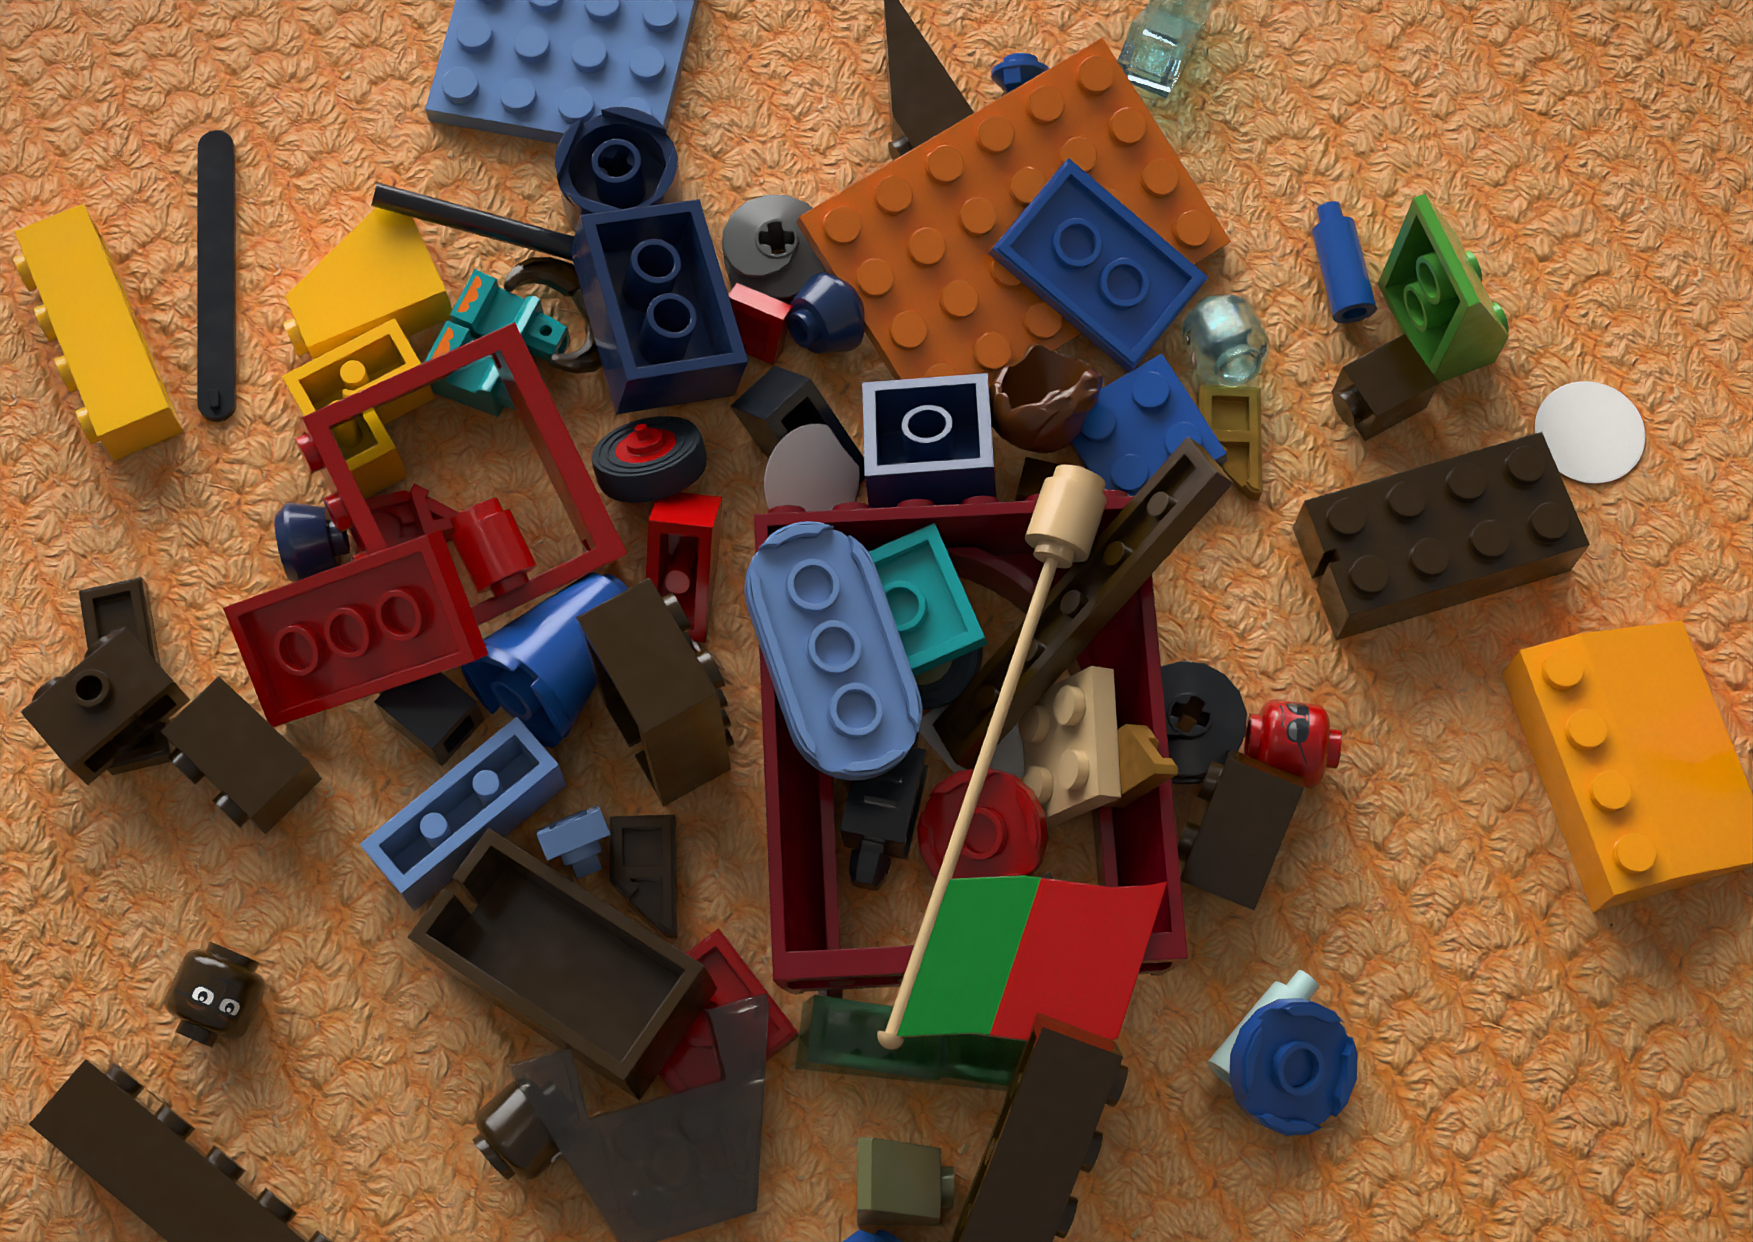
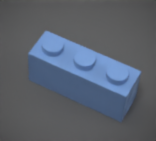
M515 717L360 843V846L412 910L415 911L454 879L452 876L488 828L505 837L565 788L567 784L559 764L520 719Z

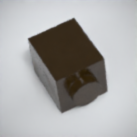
M1403 334L1343 366L1332 390L1333 403L1342 421L1349 427L1355 426L1364 441H1367L1426 409L1439 382L1406 334Z

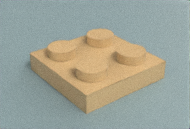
M1090 666L1051 686L1019 721V734L1023 740L1025 774L1022 782L1034 791L1046 814L1047 829L1121 798L1114 669Z

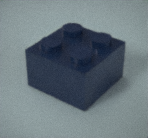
M988 373L862 382L864 471L870 508L896 507L900 502L910 499H926L934 502L935 505L961 504L963 500L974 496H991L996 498Z

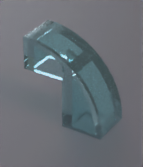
M1216 0L1149 1L1146 8L1132 21L1118 59V63L1132 85L1168 98L1197 46Z

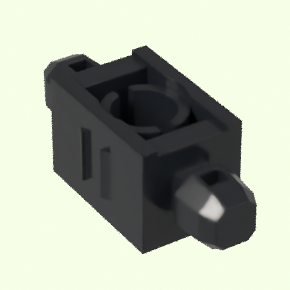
M920 727L914 744L906 756L894 768L874 778L851 781L840 832L844 847L852 848L849 874L852 885L855 887L878 891L885 883L891 865V858L888 856L908 860L929 769L928 765H925L926 749L918 748Z

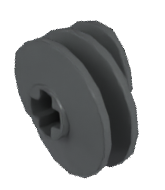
M763 195L746 201L731 214L723 230L722 247L724 264L732 288L736 283H739L790 305L791 301L811 276L820 272L827 273L796 224L799 216L812 209L808 203L789 195ZM774 250H783V253H782V254H772L771 251H774Z

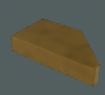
M1199 385L1197 408L1227 453V461L1219 466L1233 481V485L1249 500L1259 501L1262 494L1261 387Z
M1125 724L1117 730L1121 798L1107 803L1103 807L1124 808L1177 775V765L1172 758L1161 757L1157 751L1159 741L1146 725Z

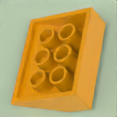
M1683 621L1580 633L1518 651L1503 671L1502 677L1592 913L1753 867V793Z

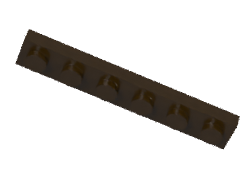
M1188 436L1093 542L1088 559L1084 562H1076L1048 593L997 746L1233 484V481L1207 450ZM1024 621L973 677L963 693L952 701L932 724L955 764L967 770L974 769Z

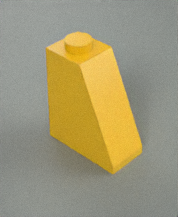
M375 207L285 295L294 318L283 322L297 356L310 353L314 360L394 318L405 337H408L451 319L450 314L453 309L444 284L413 217Z

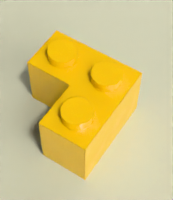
M394 318L283 375L282 378L302 416H305L420 365L421 362ZM430 385L330 430L364 499L408 477L398 451L383 425L435 399Z

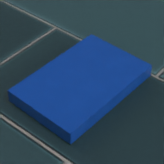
M1070 158L1062 164L988 253L1128 373L1137 366L1209 278Z

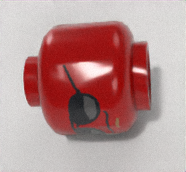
M1270 700L1263 705L1259 714H1249L1244 740L1245 755L1260 760L1272 767L1303 777L1304 788H1313L1319 784L1326 768L1337 769L1341 755L1342 733L1341 730L1330 729L1328 714L1322 706Z

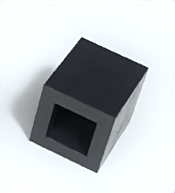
M441 672L379 692V697L374 701L385 721L441 767L485 720L477 701Z

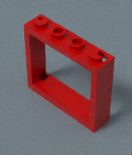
M515 322L303 416L298 426L302 435L294 439L303 456L302 461L309 473L313 474L320 470L330 489L331 494L323 497V502L333 524L339 533L349 529L360 550V553L352 556V561L387 549L388 546L330 430L486 359H492L586 553L529 579L531 584L517 592L497 600L491 597L471 607L478 626L627 555L626 549Z

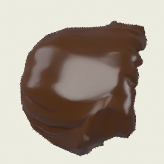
M1040 344L1028 345L1024 355L1013 364H1006L996 374L994 381L989 386L991 426L1002 439L1022 450L1047 454L1066 448L1080 433L1088 412L1098 404L1104 376L1092 366H1087L1081 359L1077 360L1071 356L1051 351Z

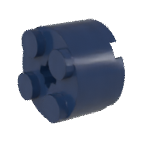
M610 107L601 109L602 115L583 122L582 117L573 123L563 134L556 150L555 168L564 211L569 226L575 232L580 215L682 201L681 178L675 146L666 134V129L652 115L630 107Z

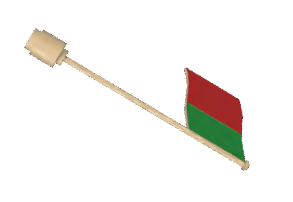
M1058 465L1055 468L1053 477H1048L1044 480L1025 535V541L1035 549L1034 557L1043 562L1044 565L886 1031H878L877 1033L879 1043L886 1049L893 1050L899 1048L904 1042V1039L901 1037L975 1034L1027 1041L1037 1013L1113 1041L1119 1037L1168 881L1145 886L1106 887L1025 875L952 879L1056 568H1070L1073 562H1084L1088 559L1107 503V498L1103 494L1106 485L1105 480L1098 474L1074 465Z

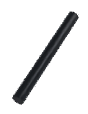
M379 182L376 183L371 203L373 207L573 261L571 249L575 236Z

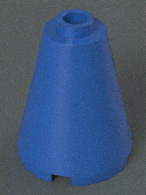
M588 573L484 638L483 641L488 655L461 665V670L468 686L492 715L501 706L513 718L518 717L542 746L555 747L563 738L569 735L597 684L576 617L624 592L628 587L611 574H604L602 576L597 573Z

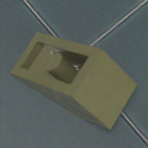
M858 1137L857 1225L939 1226L940 1208L953 1209L954 1167L941 1166V1148L878 1138Z

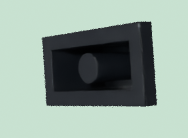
M773 366L730 405L760 450L768 458H770L777 444L794 429L808 424L827 425L844 450L858 465L860 474L859 484L865 479L863 455L811 378Z

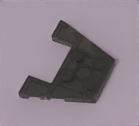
M759 993L703 1009L720 1073L719 1079L588 1117L570 1048L507 1065L510 1077L517 1088L522 1091L616 1242H658L757 1211L769 1018L767 993Z

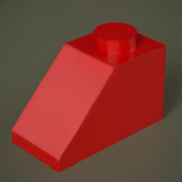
M679 492L656 500L648 520L645 580L648 578L652 580L661 597L669 593L674 594L691 625V629L687 631L690 638L695 642L705 643L708 634L719 557L723 497Z

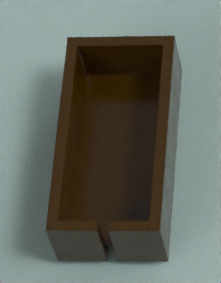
M1542 432L1305 500L1293 526V531L1311 577L1315 578L1323 575L1316 590L1336 641L1569 572L1590 545ZM1335 554L1337 561L1330 563L1333 555Z
M648 578L576 617L601 699L629 748L642 741L644 750L635 754V759L663 807L731 769L727 748L734 745V740L728 730L731 722L724 709L728 707L727 700L721 690L725 683L715 662L706 649L697 654L694 653L695 647L687 632L691 629V625L673 593L661 597L652 580Z
M488 828L452 876L470 900L478 905L474 912L470 914L455 894L443 888L407 938L428 961L640 1101L718 989L703 964Z

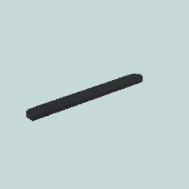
M221 130L205 133L200 138L197 147V405L202 416L211 422L227 420L236 409L235 145L231 136Z

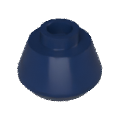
M820 272L811 276L790 303L793 307L787 319V327L791 337L799 346L817 354L854 350L861 344L866 330L864 306L860 296L849 283L835 275Z
M289 502L275 515L274 525L277 546L289 581L295 582L340 566L341 555L350 554L347 530L341 533L338 532L326 507Z

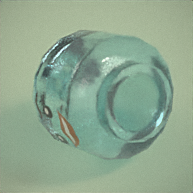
M1232 294L1210 296L1201 300L1184 319L1180 331L1183 346L1196 373L1207 383L1233 387L1252 380L1261 371L1271 348L1268 333L1254 306L1244 297Z

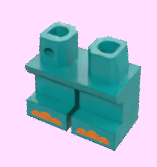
M474 269L450 314L452 322L446 321L424 362L514 322L530 354L548 362L553 354H565L571 339L568 327L544 315L540 298L527 296L524 299L500 288L496 278ZM491 358L430 385L434 394L499 417L504 406L516 410Z

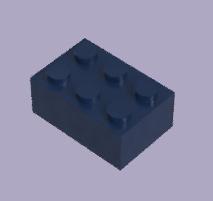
M700 199L580 215L571 249V256L616 415L734 396L748 364V359Z

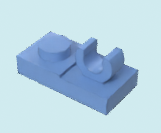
M598 805L537 829V837L547 861L561 856L564 866L572 864L577 879L602 869L596 855L602 851L598 840L611 834Z

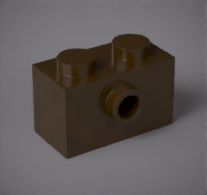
M123 627L115 635L104 636L91 645L85 653L84 660L65 676L53 678L43 684L34 694L32 703L24 708L21 713L66 766L89 785L187 704L190 699L126 627Z
M219 676L161 730V733L176 748L167 758L195 785L205 776L220 791L212 801L239 828L250 819L266 834L322 780L310 761Z
M1232 749L1229 750L1224 765L1211 761L1197 796L1209 802L1201 823L1197 825L1187 821L1178 843L1179 860L1185 862L1180 876L1181 881L1255 910L1304 789V778L1267 765L1260 760Z

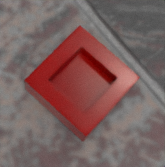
M736 283L728 296L745 352L750 356L774 365L784 350L788 331L787 319L792 312L793 306Z

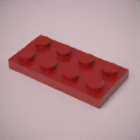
M441 529L223 608L267 722L273 727L476 661L488 655Z

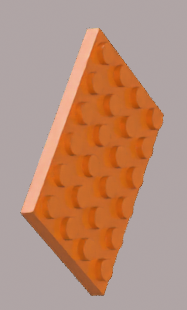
M1103 37L798 217L796 224L827 273L849 283L860 296L864 306L865 333L895 380L988 373V384L990 386L996 374L1006 364H1013L1024 355L1028 345L1040 344L1055 352L1083 335L988 254L1068 158L1192 264L1200 263L1231 242Z

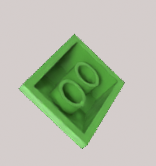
M1423 194L1414 197L1378 281V286L1402 334H1406L1440 383L1495 363L1509 338V326L1503 309L1498 303L1491 302L1481 283L1482 272L1477 258L1471 251L1464 250L1456 232L1427 195Z

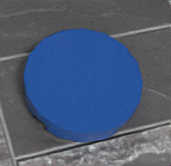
M1303 998L1277 999L1257 1009L1240 1028L1230 1053L1229 1081L1237 1104L1254 1123L1285 1136L1309 1135L1323 1128L1319 1124L1325 1122L1330 1115L1336 1117L1347 1105L1357 1080L1358 1053L1353 1038L1347 1036L1344 1026L1340 1023L1344 1022L1335 1011Z

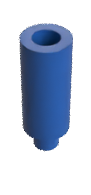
M1330 201L1323 203L1316 209L1319 223L1312 229V236L1332 317L1337 323L1361 321L1373 315L1377 307L1355 220L1351 217L1343 216L1339 202Z

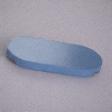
M807 521L790 524L772 533L761 545L748 567L744 585L747 609L785 722L797 750L808 763L819 771L844 780H866L880 776L894 768L906 756L914 744L922 719V702L879 575L868 551L851 535L847 537L842 532L833 530L834 526L820 522Z

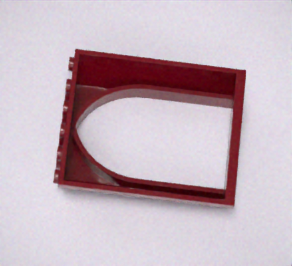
M1121 490L1103 491L1107 498V503L1094 541L1134 496H1128L1126 492ZM1039 494L1031 495L1025 501L999 502L997 498L991 496H974L963 500L961 504L935 505L934 502L926 499H910L900 502L896 507L870 508L865 503L846 502L838 504L832 510L806 511L803 507L796 505L776 506L768 510L767 513L754 514L755 554L772 533L798 522L814 521L834 526L833 530L840 531L847 537L851 535L868 552L935 523L958 577L992 590L1010 601L1027 615L1044 565L1043 562L1034 557L1035 549L1025 541V535ZM1056 568L1049 592L1070 568ZM1151 574L1067 669L1070 677L1090 666L1114 669L1117 730L1125 724L1148 726L1159 741L1158 753L1162 758H1169L1153 577ZM759 645L773 981L780 988L794 995L804 994L807 991H819V1001L825 1003L843 1002V990L900 987L914 945L841 949L832 776L819 771L808 763L794 745ZM1171 779L1124 808L1101 806L1092 810L1099 886H1145L1168 881L1139 970V974H1150L1151 976L1163 975L1188 959Z

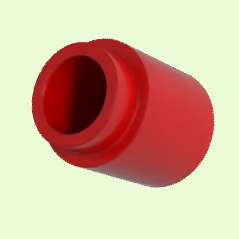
M497 497L475 504L450 518V522L456 532L451 536V539L478 594L491 590L495 600L531 584L526 573L536 568L537 564L511 510H503Z

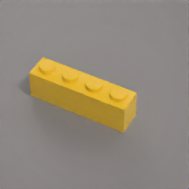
M80 204L15 230L14 233L23 254L13 258L15 265L28 291L38 289L43 304L35 307L34 312L48 341L51 342L58 339L64 355L55 358V364L68 391L72 393L79 390L85 407L75 410L89 443L92 445L101 441L115 461L183 433L184 430L101 231L85 204Z

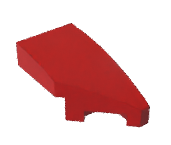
M415 483L410 492L402 490L364 499L388 548L440 529L446 543L452 541L451 536L456 532L450 522V518L459 512L428 496L429 490ZM347 529L356 555L360 553V550L350 530Z

